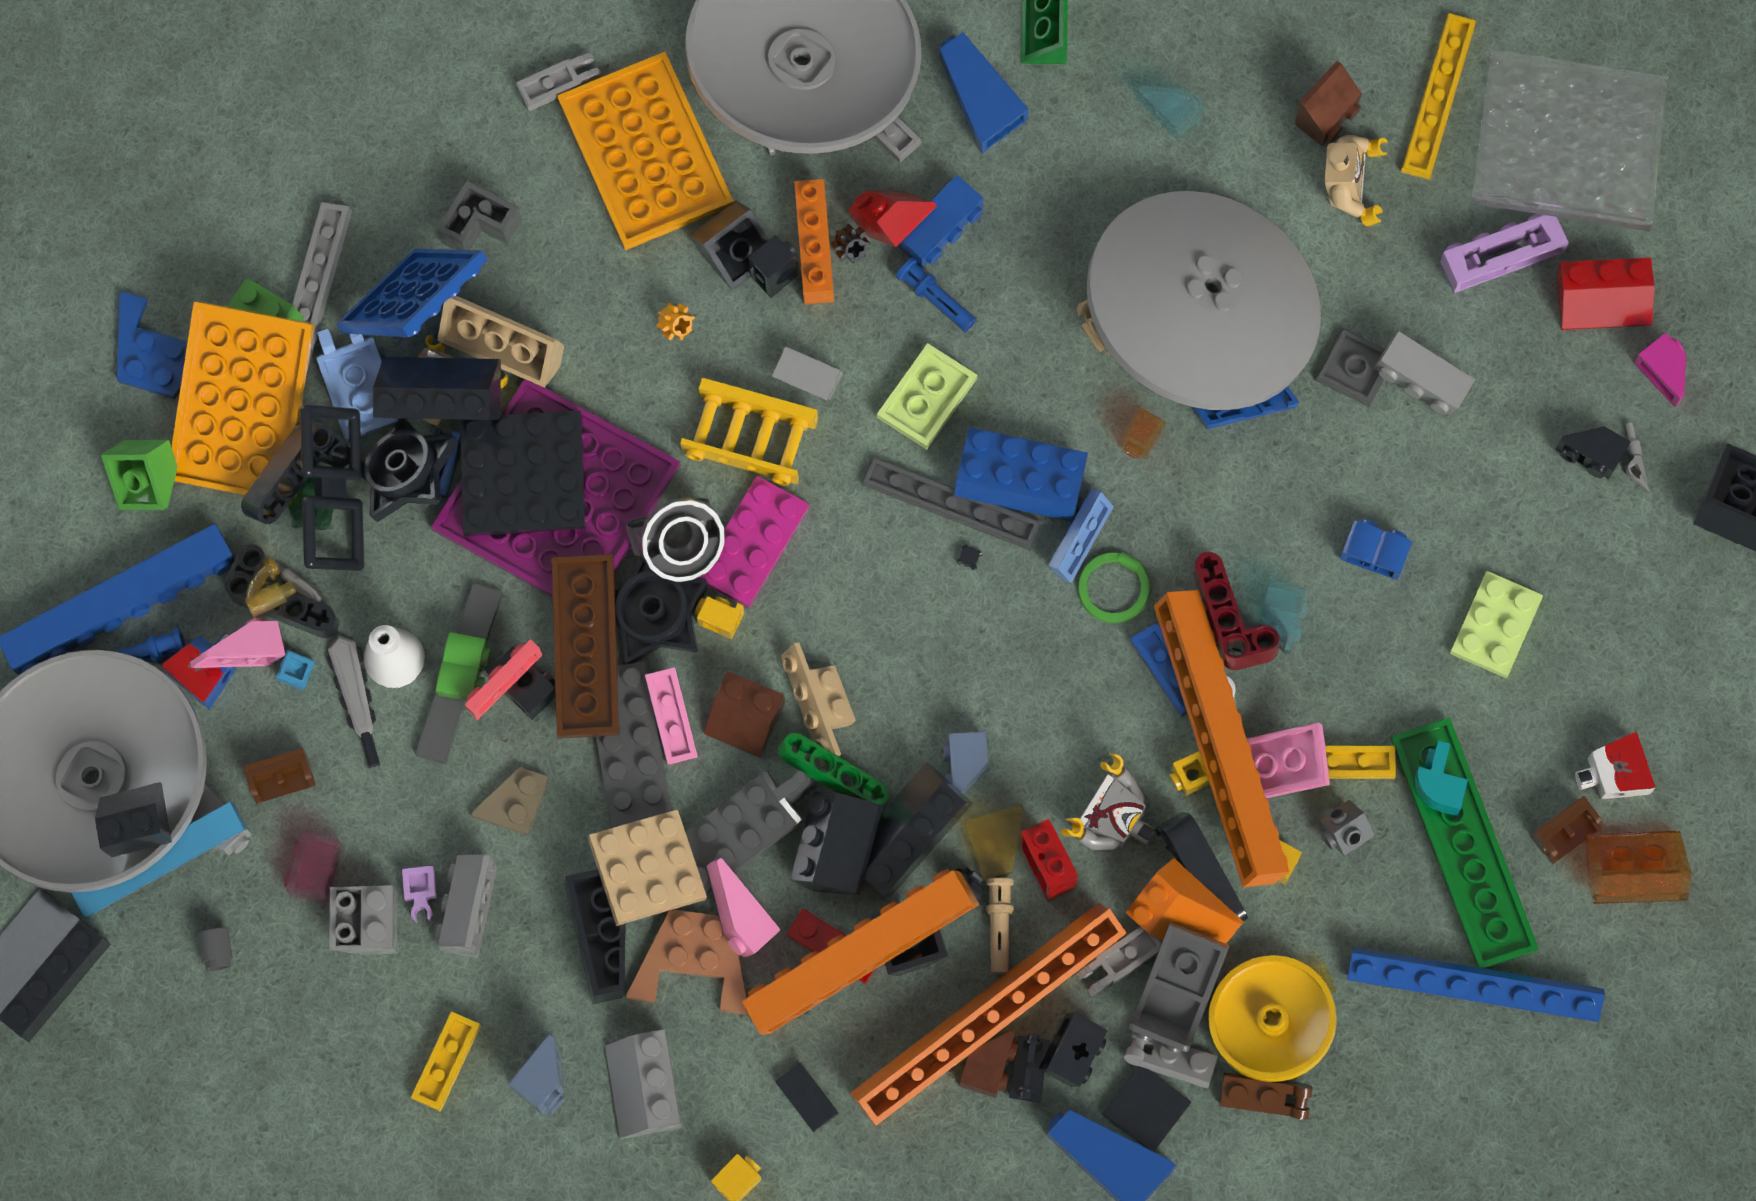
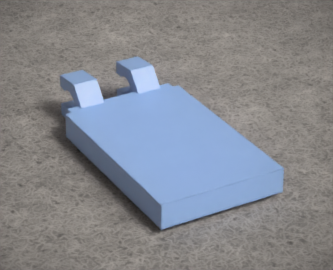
M329 329L317 332L324 353L320 354L316 359L333 407L355 408L359 410L361 437L396 425L399 418H373V386L382 362L374 339L370 337L364 339L363 334H349L352 343L336 349ZM338 419L344 438L348 442V420Z

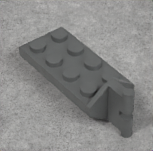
M765 771L685 831L706 895L712 891L707 865L710 862L722 858L730 869L736 873L804 822L793 804L816 788V782L803 771H797L794 776L779 786L769 772Z

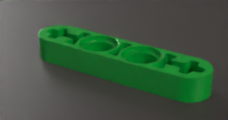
M791 733L779 744L778 752L782 760L799 771H803L836 793L874 802L882 806L887 802L889 792L882 782L799 733ZM792 744L796 746V752H797V753H794L793 751H791V750H792V746H791ZM806 753H810V756L805 760ZM814 758L822 759L827 765V770H819L814 764ZM841 774H847L852 778V787L842 783ZM861 784H862L863 787L860 789L861 792H858L857 789H858V788L861 786ZM871 791L875 793V799H876V800H873V799L871 798V796H872Z

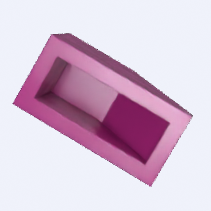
M1664 333L1638 355L1634 364L1665 398L1676 407L1684 396L1686 354L1684 353L1683 346L1677 339L1670 338L1667 333Z

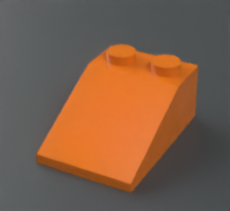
M1174 858L1156 872L1125 912L1148 934L1162 941L1170 922H1173L1227 944L1244 923L1242 919Z

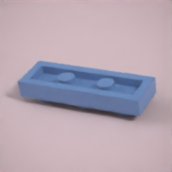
M1091 489L1048 565L1065 582L1072 583L1114 508L1101 491Z

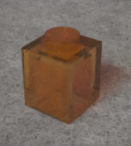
M1139 407L1121 437L1120 446L1124 447L1123 451L1134 459L1142 457L1147 460L1165 430L1166 421Z

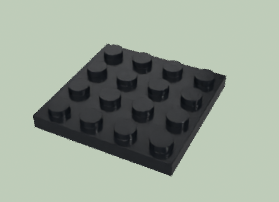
M581 410L500 415L499 420L460 419L464 536L586 529Z

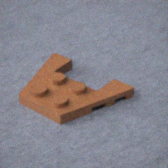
M669 910L627 992L626 998L628 1000L655 1003L660 971L724 979L720 1011L748 1015L742 1003L746 999V992L739 955L728 944L729 939L723 932L720 916Z

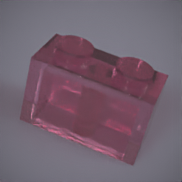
M302 831L300 840L296 839L293 845L292 857L295 858L293 867L287 870L284 879V887L287 888L286 892L291 897L322 904L328 903L330 887L333 884L343 846L339 839Z

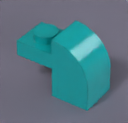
M1438 741L1435 748H1429L1424 766L1429 767V769L1418 767L1415 773V789L1419 798L1428 807L1457 816L1461 810L1468 779L1444 773L1450 743Z

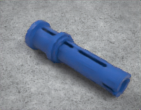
M914 257L910 258L900 268L896 278L899 281L904 280L915 290L916 296L927 298L944 315L960 327L964 333L976 323L977 318L936 284V277L933 274H927L919 267Z
M178 627L172 633L160 637L152 635L144 643L115 652L131 655L146 662L153 660V662L158 663L164 657L179 652L186 644L182 631Z

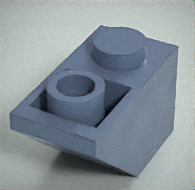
M986 731L949 734V743L943 744L944 762H950L951 773L945 774V778L963 795L988 768Z

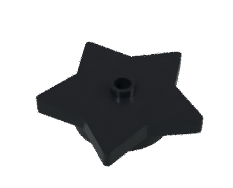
M399 418L391 433L382 437L372 447L369 454L362 458V478L370 485V516L376 522H379L407 503L439 504L441 501L439 472L457 446L458 440L451 434L421 435L405 418Z
M640 557L631 578L623 587L615 590L616 624L621 628L625 663H635L661 647L697 652L698 645L692 615L709 587V582L704 578L680 582L664 579L650 569L642 557ZM654 607H659L658 612L650 614Z

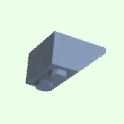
M550 1034L509 1083V1086L519 1097L544 1117L548 1112L553 1114L564 1101V1098L561 1097L564 1093L561 1050L554 1037Z

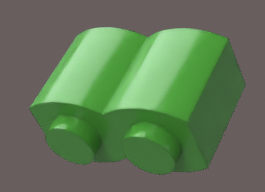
M449 632L436 687L438 696L467 701L468 695L476 687L482 688L484 686L485 678L481 677L483 665H489L492 649L487 647L486 639Z

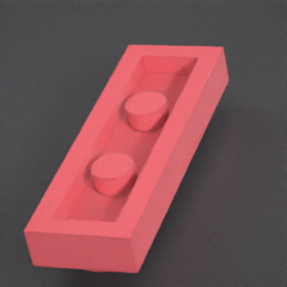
M531 639L526 644H519L512 651L511 659L504 666H497L488 677L490 680L482 688L476 687L466 699L468 702L465 704L468 713L476 720L542 656L540 648Z

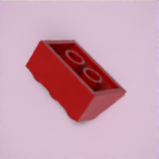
M1651 258L1560 263L1556 273L1561 330L1652 326L1654 277Z

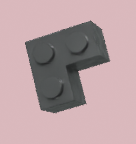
M466 181L439 224L437 232L441 243L455 250H470L481 231L508 244L522 218L518 206Z

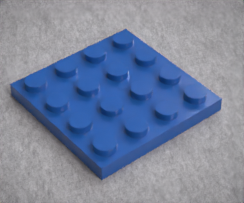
M414 249L336 325L342 333L412 337L421 330V325L428 318L439 313L441 305L447 299L456 296L460 292V287L468 279L479 274L481 271L480 267L488 259L482 250Z

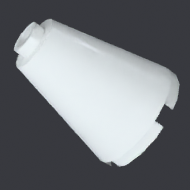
M388 625L378 626L371 632L364 652V665L368 675L376 683L387 688H400L413 682L421 672L425 661L423 646L414 634Z

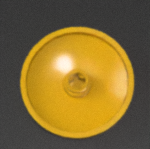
M1261 956L1248 960L1232 969L1216 988L1209 1008L1210 1033L1222 1058L1242 1075L1265 1082L1290 1080L1311 1070L1329 1050L1337 1025L1335 1003L1322 977L1303 962L1285 956Z

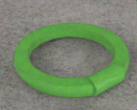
M1123 551L1121 553H1104L1093 558L1083 568L1078 580V595L1085 610L1096 619L1108 623L1125 622L1137 616L1147 604L1150 595V580L1145 568L1142 566V562ZM1110 562H1117L1135 572L1141 584V592L1136 603L1128 610L1120 613H1108L1100 610L1092 603L1087 592V583L1092 572L1097 567Z

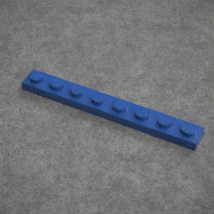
M1357 947L1352 948L1347 980L1595 1022H1599L1605 997L1604 988Z

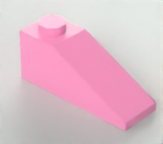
M261 617L248 620L245 626L190 662L191 668L272 665L286 655L278 621H265Z
M722 858L716 859L707 865V870L723 932L729 939L728 944L736 954L742 955L745 958L755 954L781 929Z

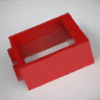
M1050 819L1022 831L1020 849L1047 902L1076 889L1078 874Z

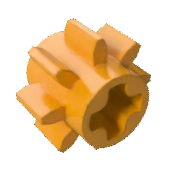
M667 303V307L658 312L659 323L656 324V327L663 331L662 336L669 340H672L674 336L683 340V336L692 332V320L695 316L687 312V306L679 303L676 307L671 303Z

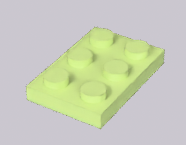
M927 343L877 413V418L927 450L977 380V374Z
M1486 571L1450 654L1507 679L1543 595Z

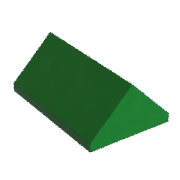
M1022 0V64H1066L1068 0Z

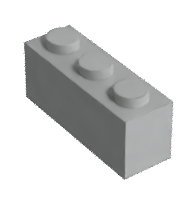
M1399 331L1390 340L1374 367L1375 370L1379 371V375L1384 380L1398 383L1405 388V392L1416 399L1421 398L1431 404L1430 407L1435 412L1441 415L1448 414L1451 416L1456 412L1475 382L1474 378Z

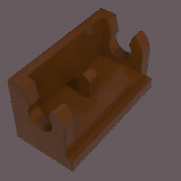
M303 748L243 766L251 795L254 796L256 804L316 786L308 755Z
M1582 796L1535 831L1531 838L1553 865L1602 828L1600 823L1603 821L1588 802V799Z

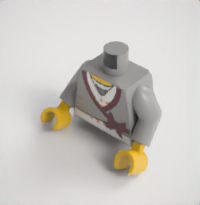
M1109 753L1113 758V765L1110 767L1106 762L1101 761L1100 766L1103 770L1112 772V776L1107 774L1080 819L1066 818L1072 824V831L1062 829L1061 833L1066 837H1075L1077 841L1091 850H1114L1118 846L1124 848L1130 836L1147 845L1156 829L1141 821L1147 807L1144 804L1145 797L1135 778L1123 766L1121 756Z

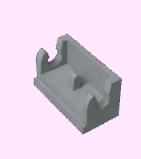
M785 346L772 377L828 401L831 400L843 373L832 366Z

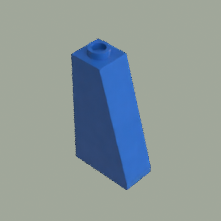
M963 32L957 37L951 36L943 42L940 48V61L979 151L983 153L1026 122L1029 109Z
M1071 1110L1065 1115L1059 1112L1047 1125L1051 1129L1047 1137L1115 1201H1146L1176 1167L1171 1160Z

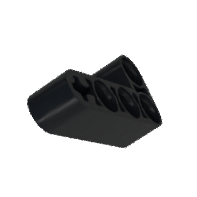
M312 420L314 466L322 462L332 467H346L349 464V444L328 425ZM300 422L295 426L245 494L241 502V509L245 516L264 524L274 523L308 477L303 476L301 473Z
M254 544L241 548L224 584L225 590L233 602L320 638H330L336 634L339 628V620L330 607L265 581L264 578L269 569V560L262 548ZM252 557H261L260 562L256 566H247L249 559ZM239 584H248L245 592L241 594L234 593L235 588ZM275 595V600L271 604L262 605V600L265 596ZM294 606H303V610L299 615H289L291 608ZM327 617L329 622L328 624L322 623L320 626L315 618L325 620Z
M1181 812L1155 827L1157 835H1161L1165 840L1167 851L1172 852L1176 860L1240 919L1243 921L1248 920L1244 907L1191 814Z

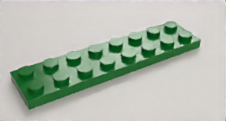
M1450 717L1391 736V743L1395 746L1396 756L1477 968L1487 969L1537 952L1539 950L1538 944ZM1438 741L1450 743L1444 773L1468 779L1461 810L1457 816L1428 807L1419 798L1415 789V773L1418 767L1429 769V767L1424 766L1429 748L1434 749Z

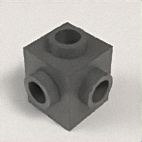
M1350 800L1332 809L1329 814L1319 820L1324 830L1321 833V837L1330 849L1336 848L1344 856L1375 836L1365 813Z

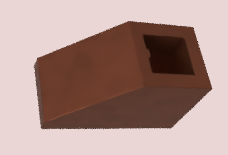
M1007 1032L970 1053L960 1080V1087L994 1098L997 1097L998 1090L1004 1092L1010 1075L1004 1072L1008 1060L1014 1062L1019 1043L1013 1042L1015 1033Z

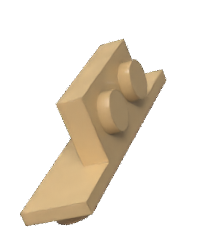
M794 643L780 656L783 668L791 682L793 695L798 701L803 714L804 725L808 729L813 742L839 757L841 752L832 729L852 725L856 722L836 666L809 670L800 643ZM819 758L822 767L827 766L826 763Z

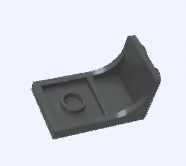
M1170 922L1149 979L1129 1025V1029L1134 1031V1035L1146 1041L1154 1039L1164 1043L1163 1046L1172 1052H1188L1230 945Z

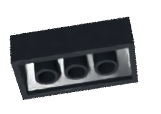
M383 357L373 386V418L499 420L501 359Z
M928 762L920 768L880 816L864 879L884 897H891L973 804Z

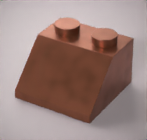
M1338 60L1299 102L1295 125L1321 146L1328 139L1334 141L1343 129L1340 125L1347 118L1351 121L1361 109L1359 103L1362 93Z
M727 671L714 698L704 734L760 758L784 707V694Z

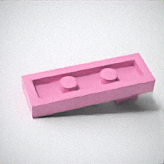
M675 667L645 675L668 765L698 757Z

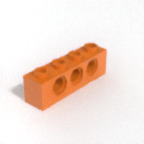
M824 179L794 181L804 304L834 302Z

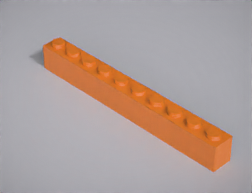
M1199 590L1167 592L1154 605V609L1242 887L1275 884L1289 872L1288 860L1283 853L1279 841L1278 829L1274 825L1269 810V801L1265 797L1260 782V773L1255 766L1251 754V746L1242 726L1241 715L1237 711L1233 690L1228 683L1224 670V662L1217 649L1215 634L1207 618L1206 606L1202 602Z
M1097 903L849 1094L867 1119L877 1126L1127 934L1110 908Z

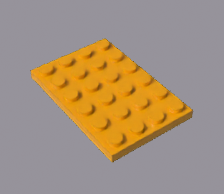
M666 52L557 95L560 106L625 251L718 213L734 202Z
M194 301L171 447L178 466L175 477L176 482L242 495L248 492L299 423L314 323Z

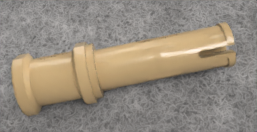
M1010 878L986 879V885L989 886V905L986 906V912L990 915V974H1006L1009 972V915H1012L1014 911V906L1011 905V886L1014 885V880ZM999 889L1001 890V901H998ZM998 934H1001V950H998Z

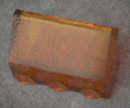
M1680 831L1586 834L1588 884L1593 904L1688 901L1692 872Z

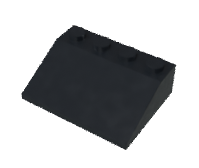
M1727 443L1693 524L1753 551H1756V455Z
M41 888L0 935V1021L27 1042L31 1041L111 945Z

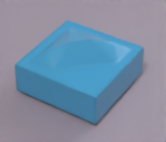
M286 650V655L283 656L275 680L303 691L315 660Z

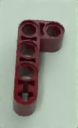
M1213 552L1200 554L1195 562V582L1202 602L1206 606L1207 618L1211 629L1214 631L1215 642L1219 655L1223 659L1224 666L1230 670H1241L1274 660L1278 653L1280 641L1277 630L1268 625L1245 630L1222 559ZM1206 568H1209L1210 572H1213V580L1211 581L1209 572ZM1214 594H1220L1224 597V599L1221 601L1213 600L1210 596ZM1222 621H1229L1233 624V626L1230 628H1224L1220 626L1219 623ZM1266 640L1272 646L1264 648L1258 645V642ZM1232 648L1240 649L1243 653L1240 655H1231L1228 652V650Z

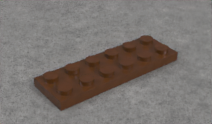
M613 554L552 557L557 738L620 735Z

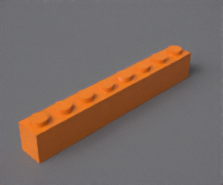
M949 869L939 872L932 878L933 883L925 888L920 885L910 890L906 894V900L899 904L892 902L879 911L881 915L872 921L869 918L860 921L853 926L854 932L846 937L839 935L827 942V949L820 953L814 951L807 954L800 960L802 964L793 970L791 967L783 969L774 976L776 980L767 986L763 983L752 988L748 992L749 997L744 999L742 1003L759 1034L769 1035L977 907L979 903L962 873L955 870L950 872Z

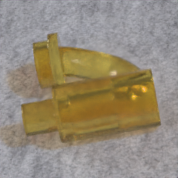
M273 557L263 559L265 565L258 571L247 589L245 602L254 618L287 602L286 597L296 592L291 581L282 586L277 582L261 590L269 576L274 580L276 575L281 574Z

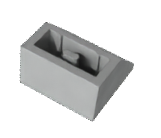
M394 886L330 887L329 949L362 955L397 954L398 892Z

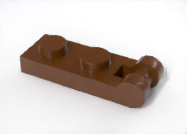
M1224 1072L1220 1106L1285 1115L1305 1120L1309 1118L1310 1108L1307 1107L1308 1098L1312 1097L1313 1087L1308 1084L1289 1081L1265 1082L1249 1078L1245 1075ZM1286 1094L1295 1096L1294 1104L1285 1103Z

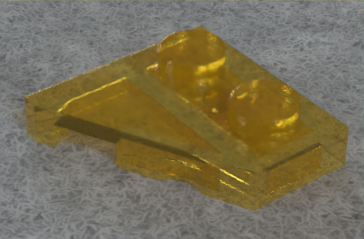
M1022 804L965 821V827L980 875L984 879L983 882L989 878H999L1013 873L1023 814Z

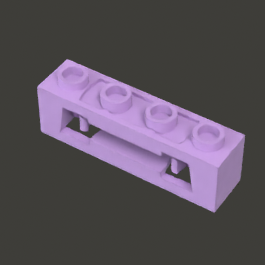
M1540 212L1528 218V221L1518 225L1516 222L1509 223L1494 234L1490 235L1486 232L1473 238L1472 242L1463 245L1460 242L1452 244L1445 249L1440 262L1455 293L1562 254L1567 248L1568 240L1555 212L1546 215L1544 212ZM1529 237L1527 241L1528 246L1489 259L1485 262L1484 266L1479 267L1481 264L1479 258L1520 244L1524 238Z

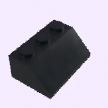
M814 791L790 880L815 892L860 895L883 806L836 792Z

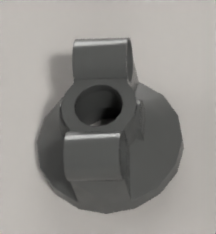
M687 497L671 499L657 507L649 517L634 518L626 524L633 554L641 556L649 568L660 577L676 582L694 580L708 572L719 560L725 544L724 527L717 513L711 508L710 501L707 498L692 499ZM683 521V529L678 536L670 539L664 538L665 533L672 525Z

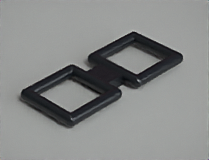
M304 404L300 407L301 473L305 477L314 478L315 496H305L302 500L304 565L308 569L361 571L365 565L363 503L360 499L346 498V480L357 481L362 477L360 412L355 408ZM312 417L348 420L350 468L314 466ZM315 508L351 510L352 559L316 557Z

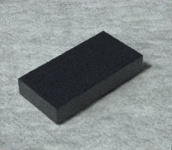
M801 1062L775 1081L813 1133L839 1114Z

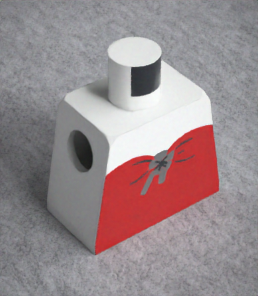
M1637 732L1593 751L1587 758L1590 768L1575 772L1579 789L1597 786L1601 799L1648 795L1656 788Z

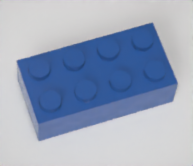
M969 427L956 479L954 496L1073 522L1088 453Z

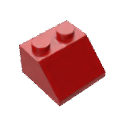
M867 190L855 199L854 204L847 211L857 225L866 232L868 237L897 247L937 206L932 201L904 191Z

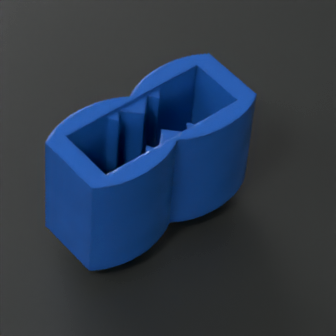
M1354 520L1340 559L1398 580L1412 541L1407 539V535L1401 531L1390 530L1387 532L1379 529L1378 524L1371 520Z

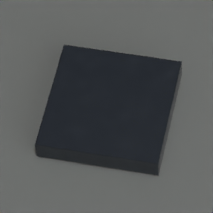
M1138 1066L1102 1115L1142 1146L1155 1152L1190 1106L1191 1101L1149 1069Z

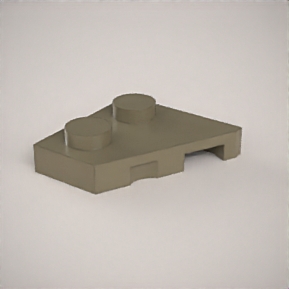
M519 767L473 811L472 818L529 836L549 777Z

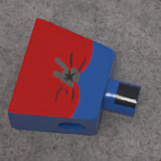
M224 633V634L214 643V645H216L217 643H219L220 641H222L223 639H225V638L228 637L229 635L226 634V633ZM199 636L164 662L161 667L209 710L236 671V667L191 668L190 662L214 646L204 637Z

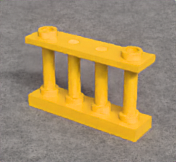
M702 378L699 385L700 397L704 398L705 406L694 440L691 441L684 438L681 440L680 445L682 452L686 453L685 456L694 461L701 462L705 458L772 477L773 482L783 486H789L790 483L798 484V470L791 468L803 431H806L807 428H816L819 419L818 410ZM722 403L733 406L734 414L723 447L719 449L705 445L716 409ZM751 411L761 414L763 421L752 455L748 457L734 453V449L745 416ZM783 420L790 422L792 429L780 465L762 461L774 423Z

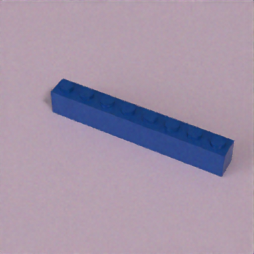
M215 523L1 635L0 647L11 669L19 676L24 671L43 661L68 653V650L77 645L84 647L91 644L95 640L94 636L104 631L110 633L118 630L123 625V621L132 616L133 618H140L150 611V607L159 602L166 604L173 601L177 597V593L186 588L189 590L198 588L205 582V578L214 573L215 575H222L228 572L232 567L231 564L235 561V557Z

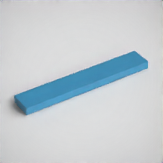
M229 802L189 824L176 844L158 862L139 875L118 885L101 890L71 893L84 918H87L247 830V827L234 802Z

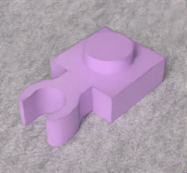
M434 866L402 869L404 900L406 902L414 901V906L411 909L412 919L415 923L418 922L417 913L424 909L427 910V919L431 921L433 919V911L428 905V900L437 899Z

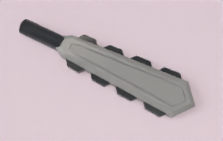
M338 635L328 648L329 654L326 658L330 669L336 673L333 678L336 688L342 691L343 694L340 698L342 707L349 711V715L346 718L348 725L351 729L355 730L361 739L368 768L380 765L372 736L376 716L374 710L369 708L372 698L370 690L365 688V684L368 681L366 670L360 666V663L363 661L362 651L360 647L356 646L355 641Z

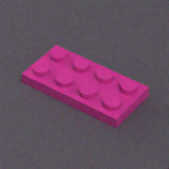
M756 476L724 530L725 544L719 560L708 572L697 578L706 579L709 582V587L750 608L809 509L810 504Z

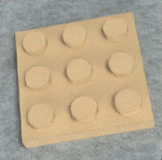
M678 810L589 834L588 841L616 926L700 902L707 898Z

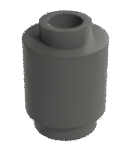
M220 923L203 926V931L197 933L201 963L205 964L206 971H218L231 967L230 960L233 959L228 928H222Z

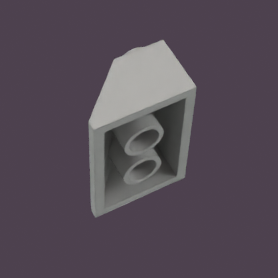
M457 855L456 864L451 863L448 872V882H451L449 894H444L441 912L445 913L443 925L438 924L435 933V942L438 943L441 952L474 958L479 957L497 866L490 855Z
M665 1029L632 1035L605 1045L620 1139L683 1128L668 1036Z

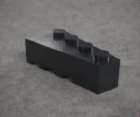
M598 869L566 876L565 889L592 1005L623 998L625 990L626 923L616 926Z

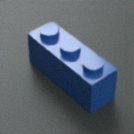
M958 175L931 200L937 207L897 246L910 258L914 257L921 268L927 263L934 264L943 253L941 249L948 242L950 244L955 243L963 233L962 228L968 222L971 224L975 223L983 214V197Z

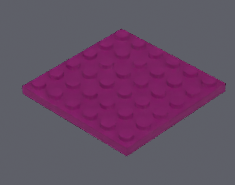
M524 379L502 415L581 410L586 529L464 536L462 479L434 521L431 529L435 533L553 597L552 557L613 554L615 574L631 548L626 528L627 522L634 518L649 517L680 468L681 463L552 391Z

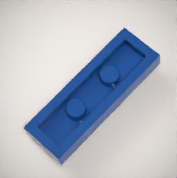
M1155 623L1132 637L1130 642L1181 717L1187 713L1161 628Z

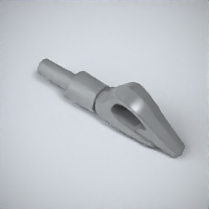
M1627 423L1625 426L1628 440L1631 441L1628 446L1631 459L1625 465V472L1646 492H1650L1641 456L1640 441L1636 440L1633 423ZM1634 466L1639 473L1638 478L1631 472V467Z
M274 560L271 561L269 566L281 575L283 581L291 585L303 596L320 603L322 602L321 595L312 583L299 577L290 568L285 569Z

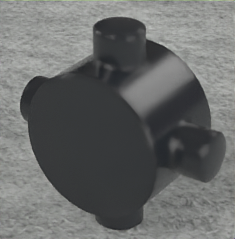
M968 545L962 546L963 550L960 558L957 559L958 565L963 564L966 567H971L972 570L977 569L976 564L979 557L983 555L982 551H977L973 547H968Z

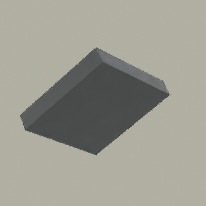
M1343 328L1315 381L1370 407L1384 381L1379 375V371L1375 370L1374 367L1385 348Z

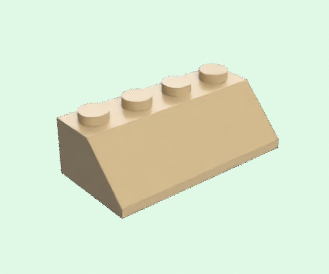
M458 296L449 298L444 302L437 341L476 358L501 359V369L544 388L560 368L564 345L558 340Z

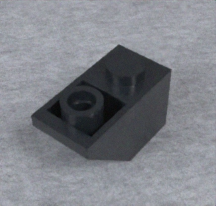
M1604 426L1562 436L1556 450L1560 452V456L1567 462H1578L1587 467V472L1592 476L1600 479L1603 477L1610 479L1631 441Z

